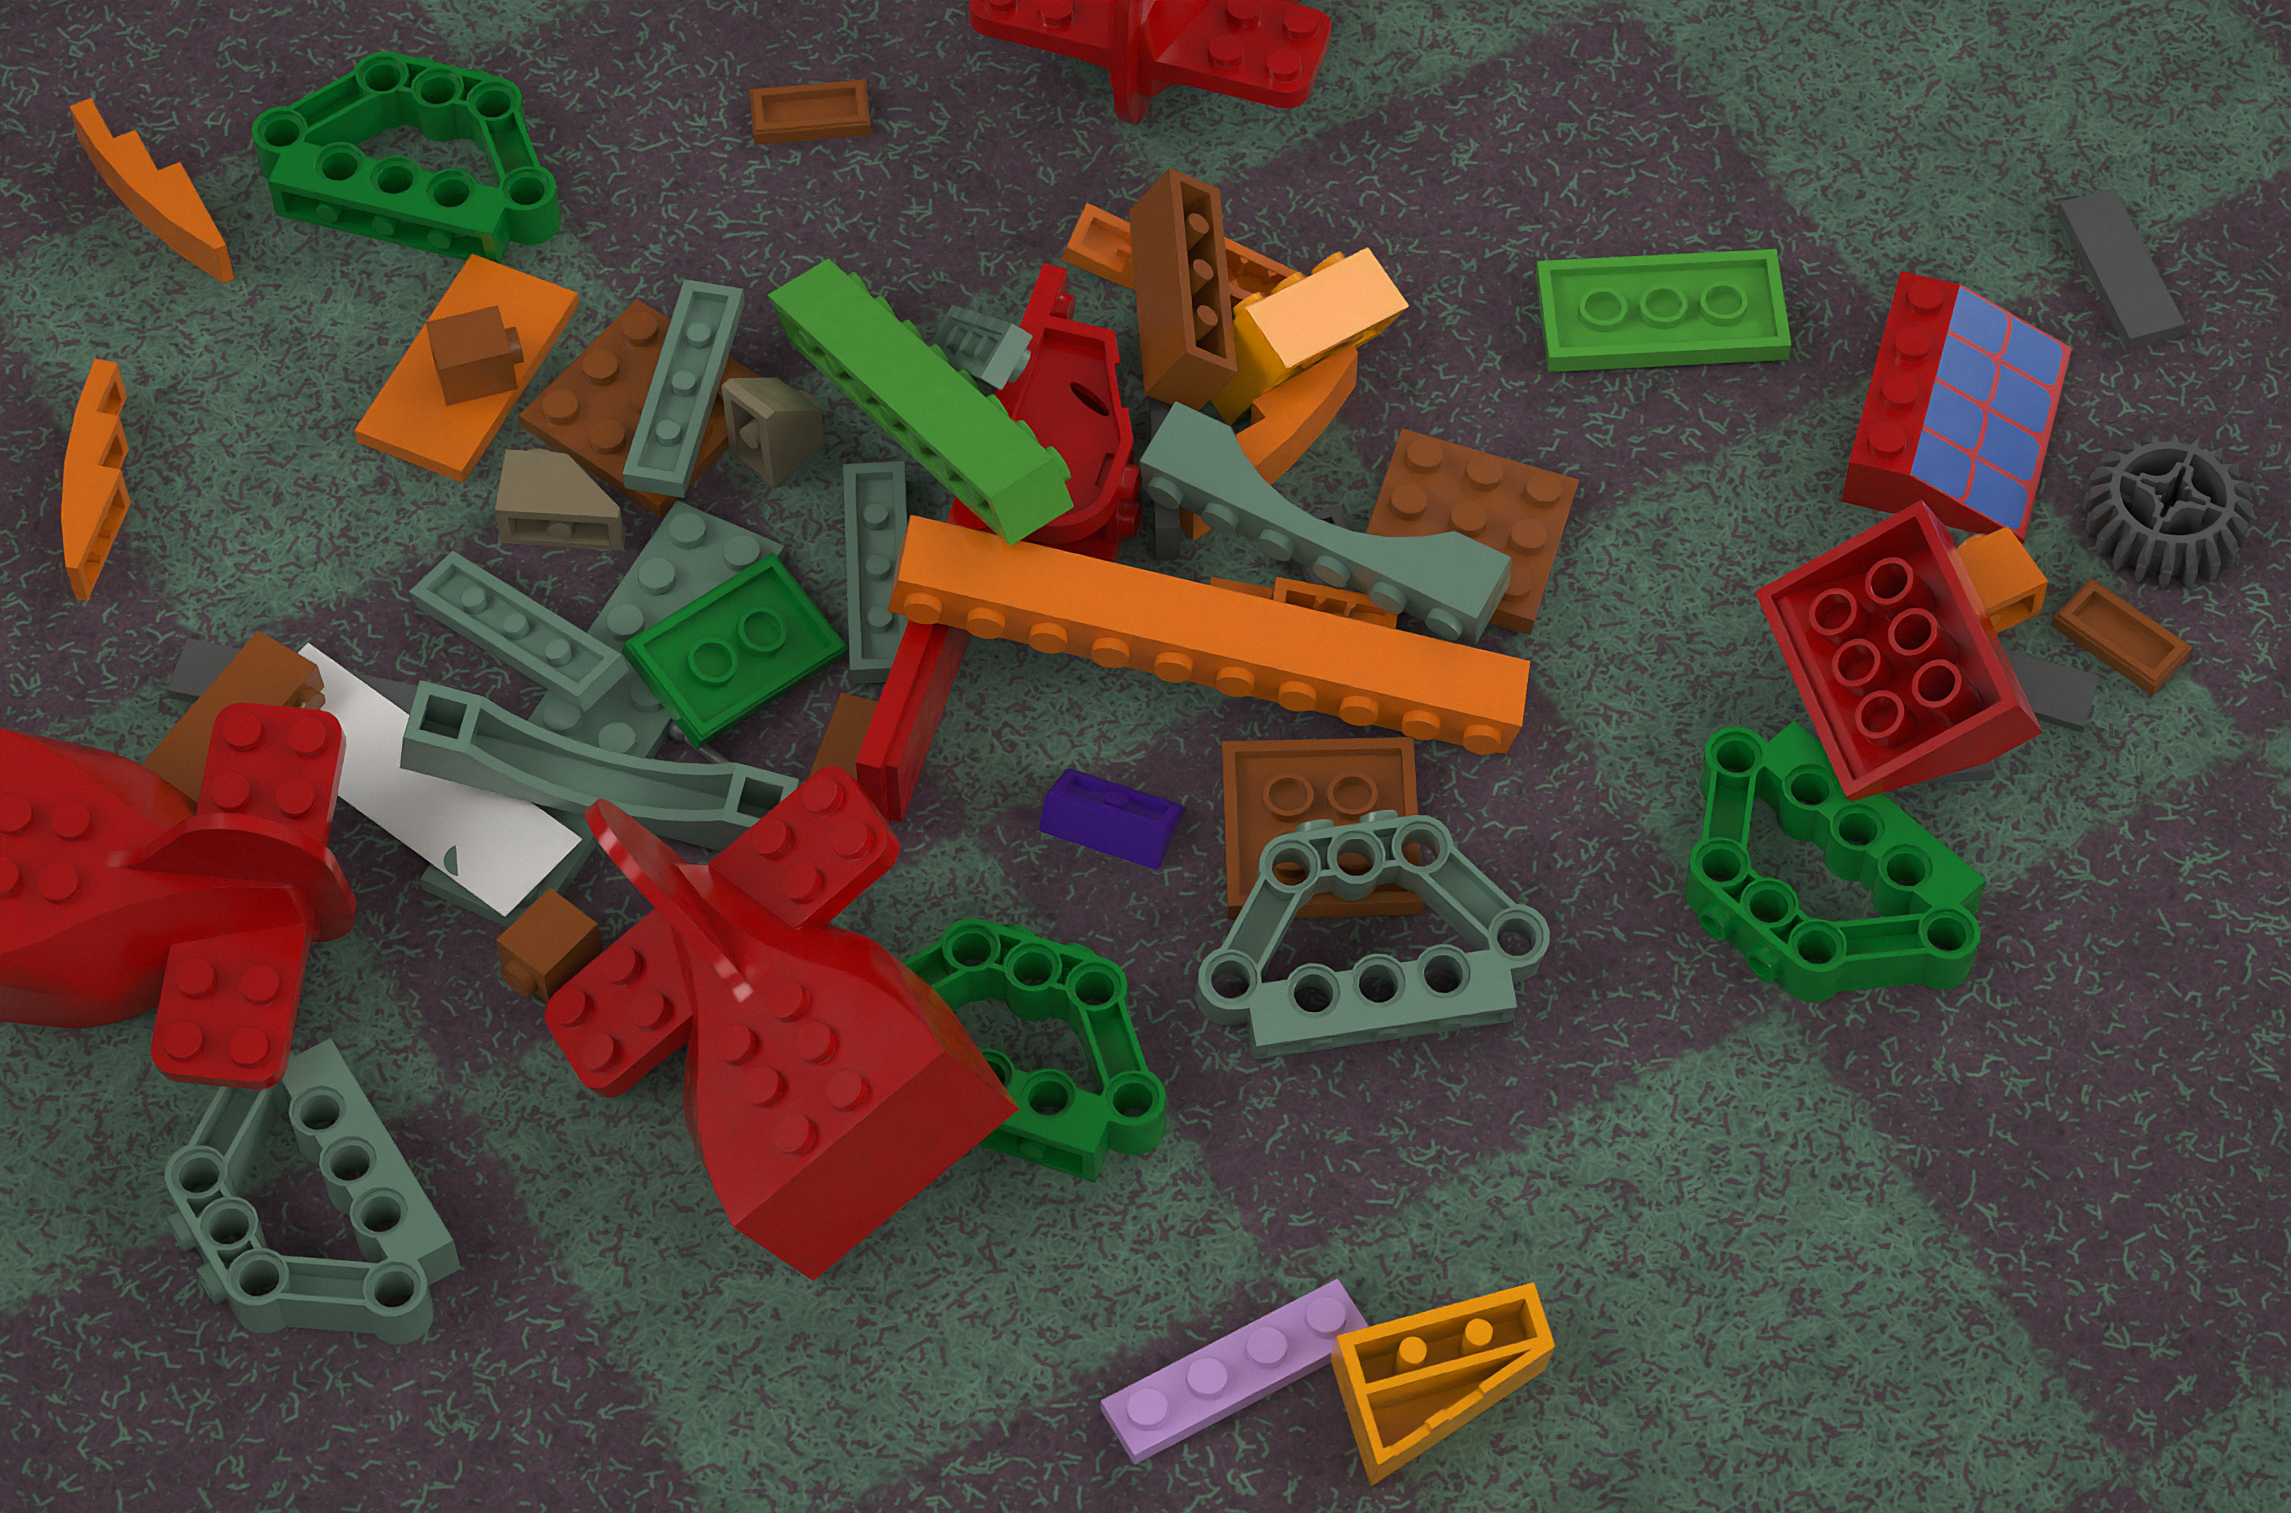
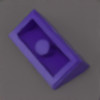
M1069 768L1064 771L1045 796L1039 831L1158 870L1186 807Z

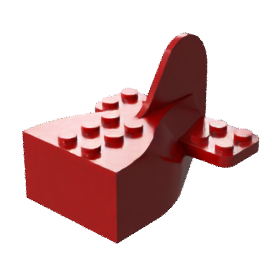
M969 0V21L971 27L982 35L1074 57L1106 68L1109 84L1113 87L1116 116L1119 121L1138 125L1143 120L1152 96L1173 84L1192 86L1277 108L1290 109L1298 107L1306 102L1312 91L1330 47L1331 22L1329 17L1320 10L1299 5L1302 0Z
M245 702L233 703L224 707L217 714L213 724L198 803L155 772L123 756L86 745L0 727V1022L83 1029L123 1021L158 1007L151 1041V1057L160 1073L167 1079L182 1083L263 1090L276 1085L283 1078L288 1065L311 942L331 941L343 937L352 930L356 917L357 900L335 856L328 849L346 751V735L338 719L330 712L317 709Z
M828 766L815 772L707 865L690 864L640 823L608 800L600 798L584 811L587 824L605 852L655 909L555 992L545 1008L547 1027L580 1081L599 1096L606 1098L617 1097L626 1092L648 1072L688 1042L683 1084V1111L686 1126L730 1222L735 1229L814 1281L1019 1110L956 1015L930 985L870 938L828 924L863 891L884 875L894 865L899 854V842L895 833L861 784L843 768Z

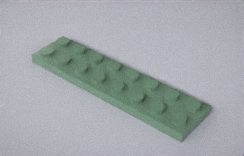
M676 500L587 633L622 654L621 650L625 642L772 552L783 562L786 558L785 546ZM622 654L629 671L585 713L548 690L527 721L569 739L598 748L653 759L668 737V726L673 719ZM533 803L581 837L582 840L506 917L432 863L420 880L423 890L509 928L549 888L563 896L597 845L598 840L587 824L585 816ZM455 845L446 852L444 866L450 874L458 876Z

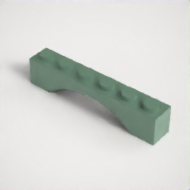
M1177 401L1174 402L1140 459L1142 489L1146 490L1147 494L1158 504L1170 509H1177L1180 506L1201 516L1202 520L1209 527L1219 533L1233 535L1235 532L1257 542L1258 547L1272 558L1280 561H1289L1291 558L1312 568L1313 572L1321 580L1332 586L1342 588L1348 585L1368 594L1370 600L1381 609L1393 614H1400L1403 611L1425 621L1426 626L1442 638L1448 640H1458V638H1461L1476 645L1510 585L1511 557L1456 531L1423 537H1385L1350 531L1314 517L1287 501L1260 476L1243 453L1230 426Z
M423 680L419 681L403 735L400 768L583 816H585L584 811L600 798L605 799L619 807L652 834L721 852L797 789L799 779L740 763H678L641 758L605 750L536 726L506 711L484 696Z

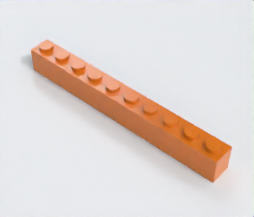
M910 515L900 545L887 611L904 615L907 619L919 624H944L965 629L979 638L995 639L999 637L1029 644L1035 650L1043 653H1068L1092 659L1095 663L1108 668L1127 667L1153 673L1158 678L1167 682H1192L1217 688L1219 692L1232 697L1251 696L1277 702L1282 707L1291 711L1304 712L1311 710L1340 717L1346 723L1356 726L1375 725L1401 731L1407 737H1414L1415 740L1435 739L1464 746L1466 750L1475 754H1506L1522 727L1530 661L1020 540L1009 546L995 534Z

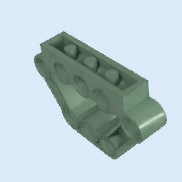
M1394 810L1371 812L1361 816L1359 823L1334 827L1332 820H1313L1297 825L1295 833L1275 837L1264 847L1258 862L1255 886L1222 947L1213 950L1201 964L1196 982L1195 999L1199 1010L1208 1020L1219 1025L1246 1024L1253 1060L1511 1022L1517 1009L1513 983L1530 978L1538 970L1550 943V930L1545 918L1536 909L1525 904H1516L1453 846V839L1449 830L1440 820L1428 815L1398 817L1397 811ZM1411 843L1423 844L1433 852L1435 861L1424 867L1414 866L1403 857L1401 849ZM1346 853H1358L1368 860L1371 870L1361 876H1351L1341 870L1337 859ZM1293 862L1305 871L1307 879L1295 886L1285 885L1274 877L1272 869L1277 864ZM1394 882L1399 887L1413 891L1477 950L1464 953L1462 949L1451 944H1437L1427 948L1419 956L1418 960L1400 963L1396 958L1387 954H1371L1357 962L1353 970L1334 972L1325 965L1308 963L1297 967L1287 980L1262 983L1261 980L1299 908L1309 902L1313 894L1332 892L1343 900L1357 901L1368 897L1376 889L1377 885ZM1507 931L1522 934L1528 940L1530 952L1522 956H1512L1505 953L1499 946L1497 937ZM1433 968H1444L1456 977L1458 987L1449 993H1439L1427 985L1424 974ZM1221 974H1234L1245 982L1247 991L1235 999L1224 998L1213 989L1211 982ZM1371 977L1383 979L1391 986L1394 996L1383 1003L1372 1002L1361 993L1359 984ZM1315 987L1327 996L1329 1006L1317 1013L1305 1011L1296 1003L1294 994L1302 988Z
M331 1038L294 1056L290 1049L288 1065L283 1078L276 1085L268 1089L251 1090L220 1086L188 1145L183 1146L172 1154L166 1164L164 1179L176 1211L166 1217V1220L175 1239L184 1253L196 1248L205 1264L198 1267L196 1272L212 1303L216 1305L226 1299L236 1319L246 1329L255 1333H273L287 1326L373 1333L380 1340L389 1344H407L423 1336L433 1323L435 1308L429 1285L461 1269L454 1240ZM289 1110V1117L300 1152L307 1160L319 1164L330 1202L338 1211L350 1216L360 1252L368 1262L284 1256L268 1249L255 1208L248 1201L239 1198L237 1192L281 1113ZM325 1120L336 1121L329 1128L323 1130L311 1129L317 1123ZM355 1170L366 1171L363 1176L352 1181L341 1179L347 1173ZM206 1182L215 1183L208 1191L201 1193L191 1192L200 1184ZM385 1221L397 1222L390 1230L384 1232L372 1231V1228L379 1223ZM235 1233L246 1234L236 1243L221 1244V1241L229 1235ZM263 1285L276 1286L269 1294L263 1296L250 1295L257 1287ZM399 1295L411 1297L404 1305L398 1307L384 1306L393 1297Z

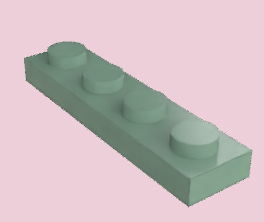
M684 279L622 473L624 488L685 498L745 305L742 288Z
M952 305L928 347L937 344L947 356L952 368L957 372L965 369L974 381L1002 391L1007 381L1013 383L1025 369L1030 358V351L1026 347L1033 335L1013 323Z
M905 461L843 464L851 684L886 682L909 621L904 615L887 611L899 549L908 524Z
M454 551L450 552L409 591L417 608L584 713L629 671L622 654Z

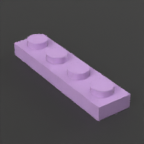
M1337 1278L1101 1400V1411L1135 1465L1331 1363L1330 1358L1337 1335L1369 1326Z

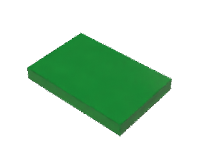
M772 552L625 642L621 653L697 750L846 655L849 648L777 555Z

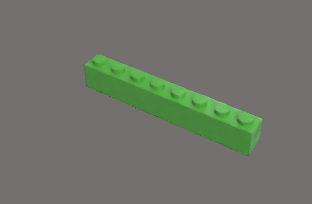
M828 258L768 294L783 332L791 345L1009 546L1074 507L1065 482L1071 479V474L1059 452L1053 446L1044 449L1039 444L1033 431L1023 420H1019L1016 423L1012 421L999 399L993 394L985 397L980 392L972 376L965 369H961L958 372L953 369L947 356L937 344L928 347L913 323L908 319L900 322L888 302L880 295L873 298L855 272L847 275Z

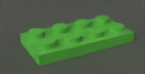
M1777 249L1537 261L1536 283L1548 372L1789 360L1791 339Z

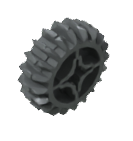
M2175 430L2163 442H2159L2150 431L2142 438L2140 445L2126 438L2123 444L2119 446L2118 452L2107 451L2106 455L2101 459L2100 467H2096L2089 477L2087 485L2089 492H2086L2083 502L2084 516L2087 517L2085 524L2087 536L2097 538L2095 544L2097 556L2114 553L2112 560L2114 572L2126 568L2129 564L2136 567L2134 575L2137 584L2146 577L2147 572L2158 575L2157 580L2161 589L2170 583L2171 576L2178 575V579L2186 589L2195 582L2197 574L2211 582L2213 577L2218 574L2220 567L2230 568L2231 564L2236 561L2238 552H2241L2242 548L2247 544L2250 535L2248 528L2251 527L2254 517V504L2249 502L2251 497L2250 483L2240 481L2239 464L2222 465L2224 459L2222 448L2209 453L2202 450L2200 437H2197L2190 445L2179 442ZM2172 500H2176V503L2174 504V506H2173V507L2170 506V508H2169V510H2168V507H2169L2171 501H2172ZM2168 510L2166 516L2161 517L2163 511Z

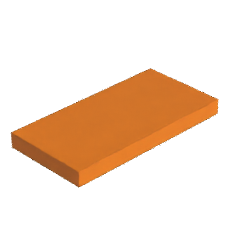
M471 254L427 322L498 305L504 329L516 327L523 352L524 362L514 364L518 389L446 406L425 323L355 428L357 442L465 483L580 305L578 293Z

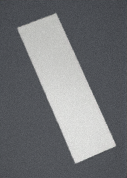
M307 643L298 652L301 656L318 665L325 686L321 690V693L325 695V704L320 710L334 715L346 735V751L337 795L504 917L582 840L581 837L532 802L400 768L402 741L409 714L311 644ZM455 845L458 876L450 874L444 866L446 852Z

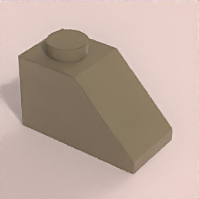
M730 378L721 386L730 456L774 489L825 444L822 409L817 401L803 390L796 392L779 378Z
M541 448L527 451L505 449L495 505V515L501 543L624 551L625 536L620 507L567 453L551 452Z

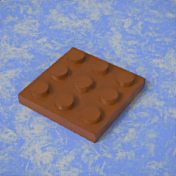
M636 299L518 416L521 428L558 452L567 453L578 465L661 517L680 497L624 488L622 475L671 322L666 316ZM729 356L688 489L729 448L721 386L730 378H762Z
M1402 428L1366 533L1385 537H1423L1456 531L1510 556V585L1488 623L1531 635L1575 498L1579 480Z
M1414 737L1222 741L1228 919H1237L1255 886L1260 855L1264 847L1275 837L1295 833L1297 825L1313 820H1332L1334 827L1359 823L1361 816L1381 810L1397 811L1398 817L1418 815ZM1411 843L1401 849L1403 857L1410 864L1421 867L1420 843ZM1346 853L1337 859L1341 870L1351 876H1361L1371 870L1368 860L1358 853ZM1283 862L1277 864L1272 869L1274 877L1285 885L1295 886L1307 879L1305 871L1293 862ZM1394 882L1377 885L1376 889L1368 897L1357 901L1343 900L1332 892L1313 894L1312 899L1299 908L1294 918L1422 915L1423 900L1413 891L1399 887Z

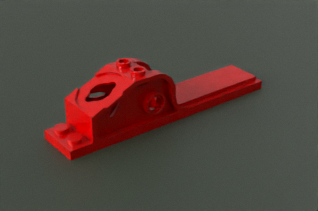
M1043 263L1019 327L1033 335L1026 347L1030 351L1029 361L1016 381L1013 383L1007 381L1002 391L996 389L994 395L1002 403L1012 421L1016 423L1019 420H1023L1033 431L1039 444L1044 449L1053 446L1062 456L1071 474V479L1066 481L1065 485L1074 507L1020 541L1029 543L1033 542L1028 540L1041 542L1033 544L1115 563L1124 537L1135 539L1143 511V504L1135 502L1141 485L1140 467L1134 465V439L1128 407L1122 408L1116 377V366L1120 365L1115 330L1072 321L1076 296L1068 294L1067 268ZM955 497L946 523L997 535L965 504ZM911 620L908 621L855 762L857 781L866 791L889 826L891 820L902 822L971 637V633L965 629L939 623L919 624Z

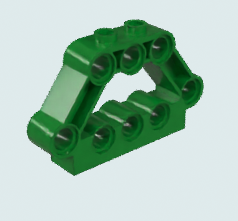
M380 51L369 54L361 59L355 66L354 71L289 106L270 108L261 113L253 122L251 132L260 170L268 181L277 216L467 261L471 254H475L499 264L510 242L528 245L543 243L554 237L560 229L562 217L555 179L546 168L540 166L528 135L520 89L512 81L493 76L485 71L467 70L437 63L426 57H412L395 52ZM402 125L419 128V131L425 138L435 142L452 141L458 137L472 140L479 150L484 152L497 188L476 183L470 173L461 169L448 168L436 173L420 170L419 165L413 159L406 156L392 155L380 160L365 157L364 153L356 145L386 129H393Z
M1795 720L1769 742L1752 730L1738 726L1725 727L1712 734L1706 742L1699 783L1702 795L1706 799L1701 840L1691 850L1684 890L1688 905L1697 914L1701 927L1710 937L1720 942L1725 939L1744 954L1748 967L1762 981L1771 983L1774 980L1790 995L1799 1000L1812 1003L1826 1001L1840 991L1920 983L1930 988L1943 990L1955 988L1965 982L1971 974L1979 943L1980 928L1978 921L1973 915L1979 911L1986 879L1884 794L1879 793L1850 802L1843 792L1823 744ZM1725 768H1736L1743 772H1729ZM1760 797L1777 812L1778 826L1786 835L1795 840L1812 841L1824 851L1825 865L1833 875L1842 880L1859 881L1870 890L1874 908L1884 917L1830 922L1818 918L1811 919L1798 908L1797 894L1790 885L1780 879L1763 878L1750 867L1751 860L1747 851L1753 801ZM1800 800L1812 801V802H1814V803L1817 804V805H1812V806H1810V805H1805V804L1800 803L1799 801H1800ZM1845 840H1856L1865 845H1852ZM1709 876H1723L1730 881H1714ZM1893 880L1907 881L1913 886L1898 885ZM1768 916L1778 922H1762L1755 917ZM1943 944L1953 948L1954 950L1943 951L1939 950L1933 945ZM1816 957L1825 961L1826 963L1814 964L1804 960L1803 958Z
M975 918L956 921L946 928L940 937V941L902 961L904 965L930 985L952 1011L969 1002L986 1000L991 997L1006 1002L1011 1012L1023 1020L1040 1021L1051 1016L1067 1021L1071 1030L1079 1036L1098 1095L1076 1088V1084L1070 1076L1060 1070L1046 1068L1028 1073L1015 1069L1010 1059L997 1050L979 1049L1019 1110L977 1145L1095 1183L1109 1150L1128 1155L1143 1154L1158 1146L1163 1139L1166 1129V1093L1162 1082L1147 1069L1128 1013V983L1126 976L1116 963L1107 958L1097 956L1091 949L1080 944L1066 943L1062 945L1037 937L1030 930L1020 925L1004 924L1002 926ZM970 959H978L984 962L973 967L960 964ZM1032 978L1046 981L1037 986H1029L1022 983ZM1096 997L1103 998L1107 1002L1094 1006L1087 1005L1083 1001ZM1045 1106H1054L1062 1110L1057 1114L1049 1116L1035 1112ZM1128 1108H1139L1146 1112L1138 1117H1126L1120 1114L1121 1111Z

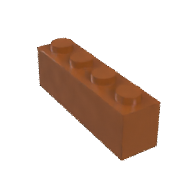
M1169 168L1129 210L1144 395L1172 406L1177 401L1199 411L1238 373L1220 189Z
M257 631L141 765L155 772L198 803L212 728L217 714L224 707L242 702L320 710L325 704V695L321 693L325 686L318 665L262 632Z

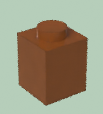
M498 305L426 322L433 360L446 406L518 389L514 364L524 362L523 352L516 327L504 329Z
M549 888L496 939L502 965L500 974L504 981L522 997L527 998L533 993L547 1004L557 990L603 952L598 923L552 888Z

